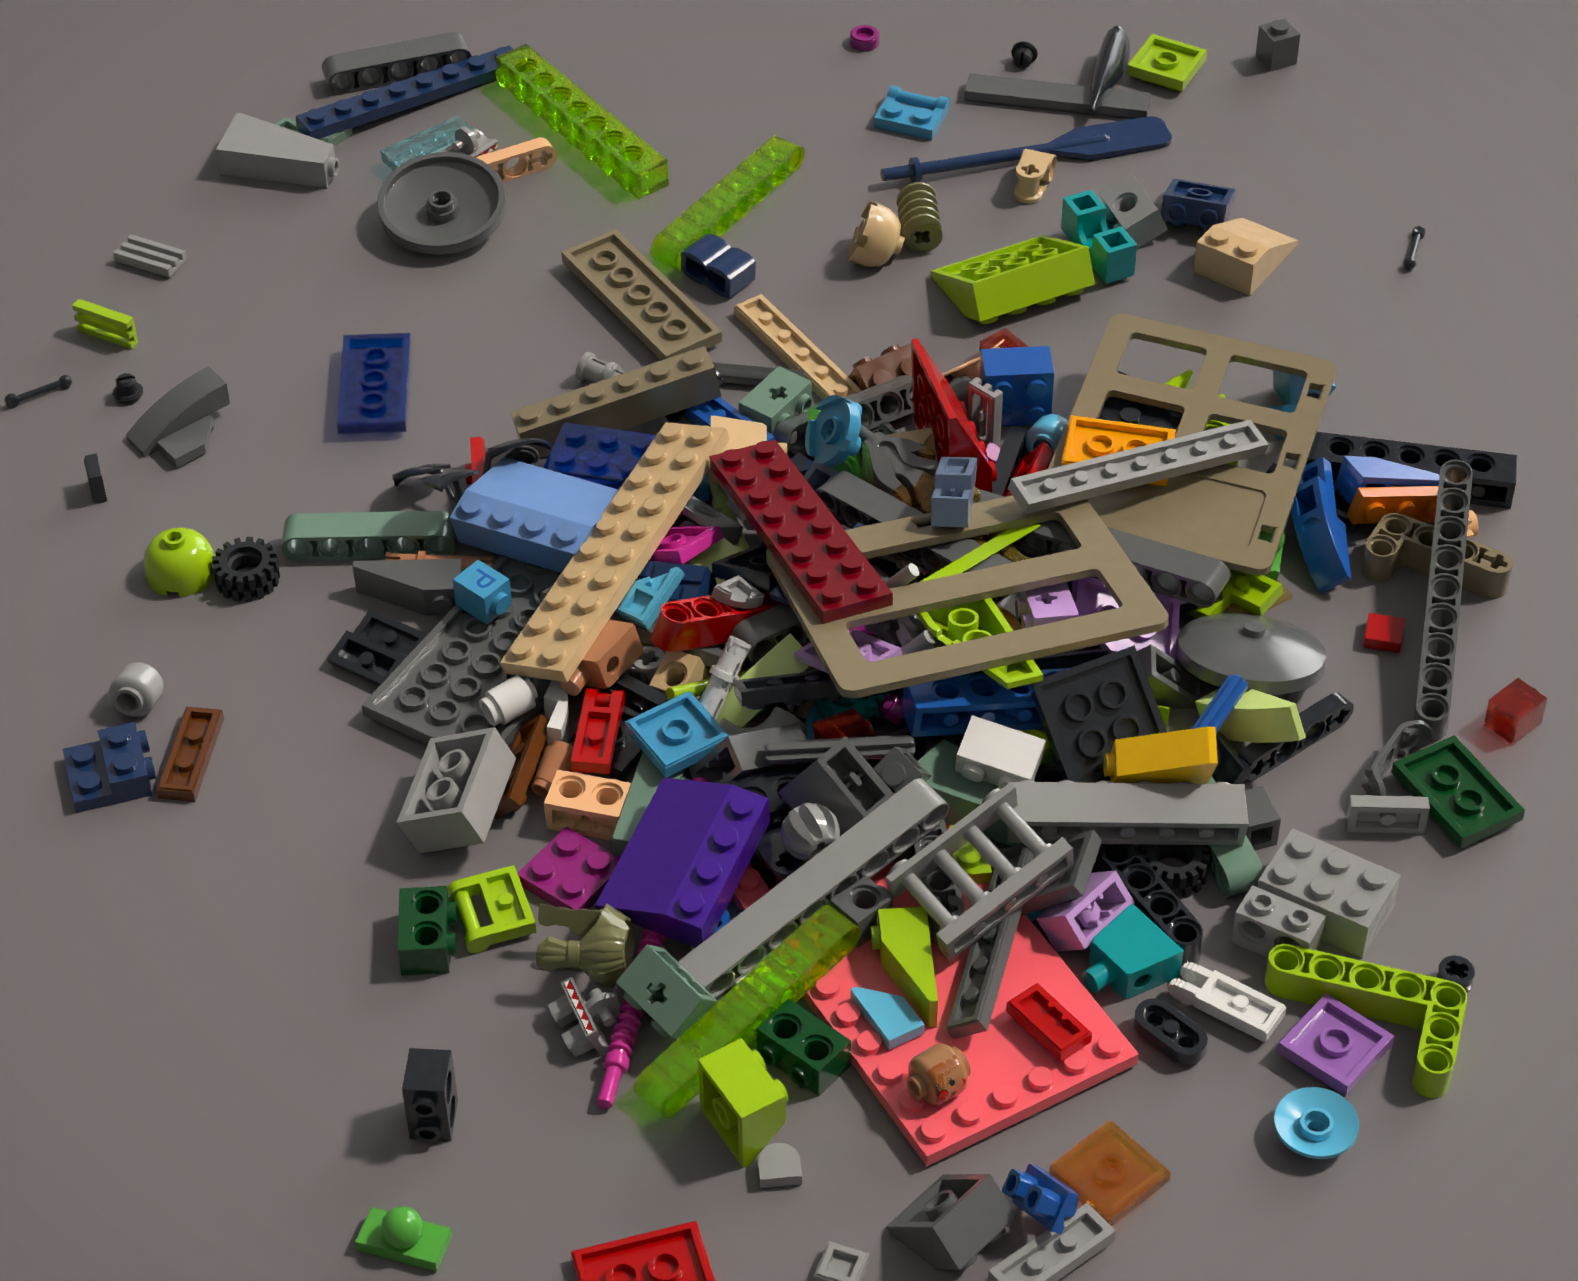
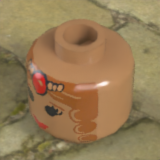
M938 1043L911 1059L908 1065L909 1077L906 1079L909 1091L917 1100L924 1098L928 1104L939 1106L962 1093L967 1088L971 1069L967 1058L960 1049Z

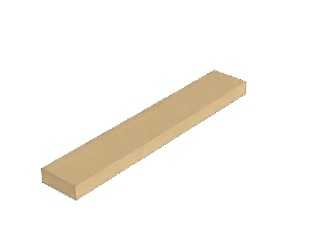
M762 294L734 306V315L790 369L803 370L805 372V378L812 381V390L822 400L831 395L847 397L863 391Z

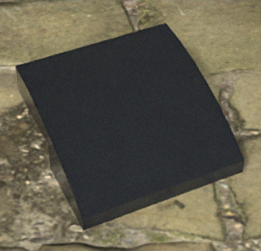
M369 609L354 633L345 631L328 656L327 661L380 686L428 634Z

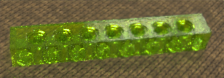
M524 44L496 57L497 70L495 74L498 83L515 95L518 101H522L536 116L541 117L554 131H557L566 138L569 144L579 149L588 160H592L606 175H610L624 190L629 191L639 200L669 186L668 160L530 46Z

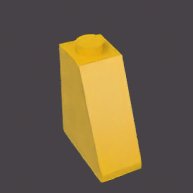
M1201 727L1115 739L1110 753H1105L1104 776L1110 777V781L1114 783L1149 781L1152 783L1175 784L1185 781L1192 784H1208L1218 764L1216 727Z

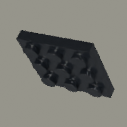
M1135 645L1044 677L1043 681L1027 684L1063 780H1070L1075 783H1096L1110 778L1104 776L1105 753H1110L1115 739L1167 732Z

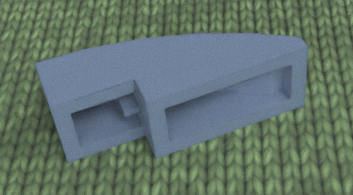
M941 457L935 473V489L931 498V526L968 528L974 498L977 458Z

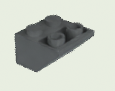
M846 736L777 792L791 810L804 803L824 805L836 816L840 836L894 795Z

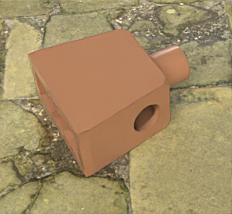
M609 620L569 681H560L561 688L566 693L577 696L584 686L601 689L611 687L644 652L635 625L633 623Z

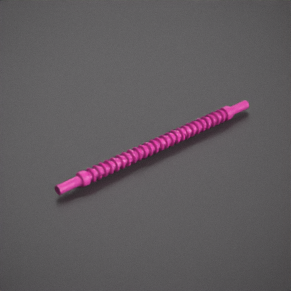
M696 777L692 780L707 782L705 779L700 777ZM645 928L642 932L643 939L639 942L640 948L637 950L636 955L638 956L646 945L663 947L662 944L666 941V936ZM624 997L622 998L623 1005L619 1008L621 1014L617 1016V1024L614 1026L615 1033L611 1036L612 1043L608 1045L609 1052L605 1055L603 1061L605 1074L596 1104L604 1109L612 1107L621 1075L626 1074L628 1071L629 1057L632 1055L631 1048L635 1046L634 1038L638 1036L637 1029L641 1026L640 1019L644 1016V1011H639L631 1006Z

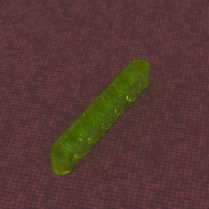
M779 136L771 137L663 229L652 242L650 249L651 257L677 270H681V252L706 234L722 237L801 167L805 156L804 148Z
M822 906L639 1075L634 1085V1092L663 1117L670 1118L677 1114L699 1094L698 1059L740 1038L749 1047L756 1040V1028L788 998L796 1003L855 947L859 941L861 929L832 906Z

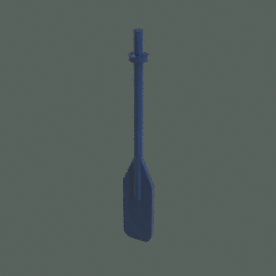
M1155 116L1077 127L1044 144L920 163L918 157H913L909 159V165L881 169L882 181L910 177L913 183L921 182L922 175L1020 160L1024 149L1056 156L1089 160L1166 148L1171 144L1172 134L1161 118Z

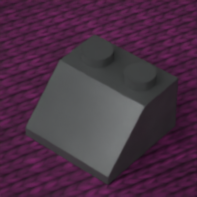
M943 1174L892 1220L886 1228L891 1235L933 1268L962 1271L975 1263L978 1258L976 1254L987 1244L1000 1239L1006 1232L1005 1227L1017 1216L991 1174Z

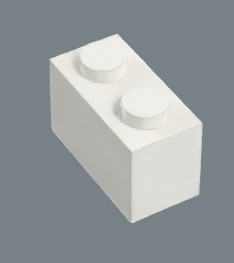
M972 715L956 756L955 771L961 773L968 780L974 782H981L983 780L997 785L1000 789L1009 784V782L1034 781L1043 757L1046 740Z

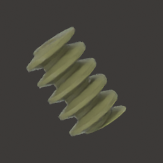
M924 182L909 184L901 189L896 201L901 224V235L905 237L904 244L908 248L918 252L931 251L939 246L943 237L934 189Z

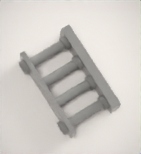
M1011 782L1002 789L996 788L983 799L980 806L909 860L903 859L897 862L889 871V875L886 876L889 894L894 899L905 890H908L940 926L937 933L939 950L949 961L1074 866L1073 848L1063 837L1054 844H1046L1013 809L1018 805L1016 787ZM999 819L1034 854L1033 860L1022 868H1015L982 833ZM968 842L974 846L1003 878L1002 884L991 892H983L951 856ZM937 866L944 871L972 902L971 907L959 917L957 915L952 916L920 881L922 877Z

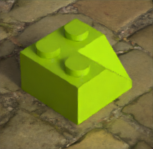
M740 1038L698 1059L700 1110L740 1165L745 1168L755 1160L762 1149L786 1122V1102L789 1101L782 1082L779 1079L773 1080L766 1071V1065L757 1050L751 1051L744 1040Z

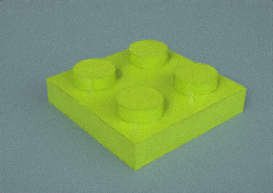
M1151 34L1127 65V75L1138 78L1141 81L1165 86L1171 90L1183 91L1206 61L1207 50Z

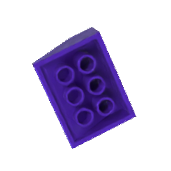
M662 778L597 900L595 909H603L607 902L617 911L630 918L631 923L696 948L713 935L770 823L769 798L732 784Z

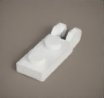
M1188 961L1180 969V975L1184 980L1179 978L1172 979L1167 987L1169 995L1179 1000L1182 1004L1186 1006L1194 1005L1193 1007L1264 1043L1267 1042L1282 1021L1286 1012L1284 1004L1216 970L1211 971L1201 965L1198 966L1196 963Z

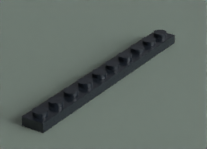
M1104 643L1033 660L1040 670L1072 668L1111 654L1112 650ZM821 670L734 680V694L742 707L746 706V708L752 710L767 708L771 703L783 702L786 705H801L806 702V699L821 698L825 701H837L843 698L829 674ZM977 671V672L968 673V674H978V673H984V672H983V671ZM904 688L896 689L895 691L903 693ZM880 693L864 697H873L879 695Z

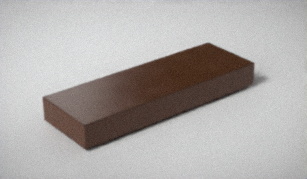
M186 706L156 789L159 799L196 802L224 720L222 710Z

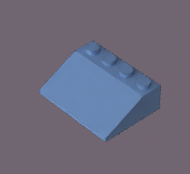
M504 457L465 490L449 518L459 543L562 573L572 557L578 554L581 545L592 534L597 526V522L603 518L601 515L619 490Z

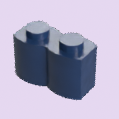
M706 234L681 252V271L691 280L706 284L713 292L722 297L730 298L755 280L756 261L752 256L741 249L731 248L724 239L716 235Z

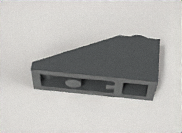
M461 559L353 561L352 567L356 592L423 615H446L456 605L453 578L462 572Z

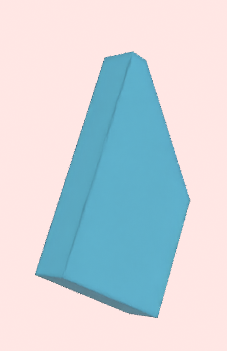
M674 567L670 569L669 573L652 579L648 576L635 581L617 608V614L621 618L649 630L658 617L661 606L668 602L685 576L684 572L680 568Z
M860 987L850 989L851 1000L860 1008L863 1016L874 1031L881 1036L883 1043L889 1050L924 1034L925 1024L903 996Z

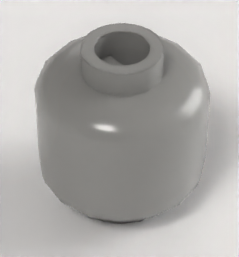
M141 662L130 663L121 669L110 684V701L116 710L130 717H142L150 713L162 696L164 689L162 677L150 665Z

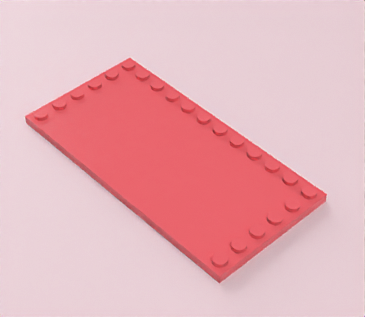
M945 823L947 830L951 824ZM899 861L890 862L870 879L875 884L881 885L888 890L886 876L889 875L891 868ZM750 862L731 898L740 912H743L770 891L761 878L760 873L753 869ZM990 883L977 885L985 892L988 891ZM905 890L895 899L893 898V908L921 907V905L908 890ZM961 891L965 912L971 907L972 902ZM829 910L776 951L773 957L786 975L799 984L800 994L816 1016L851 1040V1064L926 1166L1138 1064L1139 1053L1026 914L1020 915L988 1030L954 1039L947 1032L946 1028L971 945L949 961L939 950V947L931 943L938 1012L937 1027H928L882 968L880 951L872 950L871 939L857 949L830 926ZM1036 983L1041 985L1092 1032L1091 1043L1062 1062H1059L1006 1012V1002ZM860 987L903 996L925 1024L924 1034L889 1050L883 1043L881 1036L874 1031L863 1016L860 1008L851 1000L850 989ZM943 1043L950 1047H957L962 1051L969 1062L971 1074L968 1076V1086L962 1093L942 1105L934 1106L925 1102L924 1098L917 1100L909 1091L906 1079L909 1077L908 1065L913 1057L935 1044Z

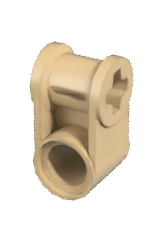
M1024 149L1020 162L1016 167L1018 183L1014 189V197L1017 201L1032 204L1041 200L1048 183L1053 178L1056 167V155Z

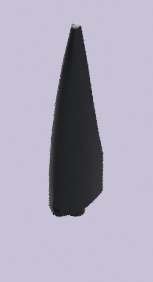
M1120 26L1111 28L1102 42L1090 88L1089 112L1095 113L1123 76L1129 62V40L1126 32Z

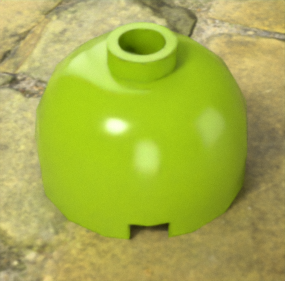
M181 527L162 531L152 538L144 552L146 580L150 588L160 595L168 596L167 591L178 592L179 597H185L201 592L214 579L212 558L215 556L214 551L208 540L193 529Z

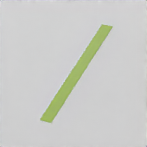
M1036 523L1008 529L920 582L963 573L1039 528L1041 525Z

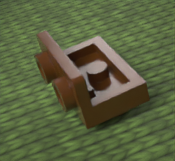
M911 343L901 348L898 344L892 345L882 351L880 357L873 360L870 356L862 358L853 364L854 370L848 377L854 383L857 382L862 390L899 376L907 375L912 377Z

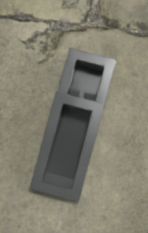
M209 366L193 374L168 391L137 420L126 434L127 441L143 457L157 452V441L229 405L230 399L227 383Z

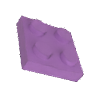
M1325 993L1279 1042L1277 1053L1342 1095L1347 1096L1392 1047L1394 1035Z

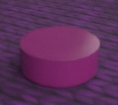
M860 25L853 28L850 32V45L858 51H871L880 44V33L873 26Z

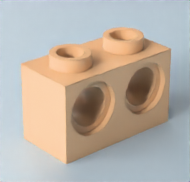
M557 769L544 802L546 829L562 831L567 826L580 835L612 841L631 783Z

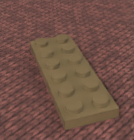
M617 229L561 252L562 262L660 360L703 346L707 349L722 342V331Z

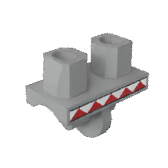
M463 126L455 132L456 141L440 152H456L478 157L498 150L499 142L496 139H488L478 129L472 131L468 127Z
M570 977L561 983L565 994L548 1005L550 1012L561 1028L578 1019L579 1024L562 1033L567 1048L575 1057L593 1048L603 1056L609 1052V1043L599 1022H603L604 1026H610L615 1022L613 1016L620 1008L619 1000L614 993H602L599 988L590 991L591 999L588 1000L584 993L579 992L574 980Z

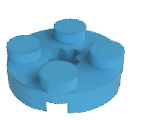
M831 395L823 399L816 407L817 410H820L816 420H809L805 433V447L808 455L815 458V462L828 467H835L843 463L848 456H855L861 448L859 434L862 407L860 404L847 398Z

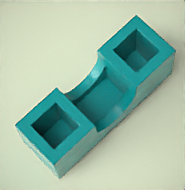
M1092 190L1063 197L1061 229L1071 242L1088 246L1092 268L1105 284L1134 276L1137 244L1122 226L1108 230L1106 206Z

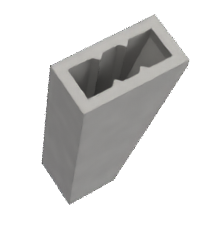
M243 113L235 114L216 148L220 175L328 188L332 178L336 177L339 172V159L335 158L333 144Z

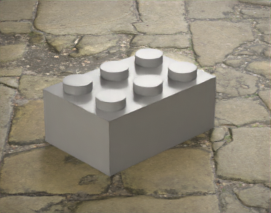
M492 727L430 739L396 822L419 854L485 842L516 757L496 728Z
M1292 828L1259 878L1257 887L1325 915L1322 941L1363 958L1395 906L1401 875Z

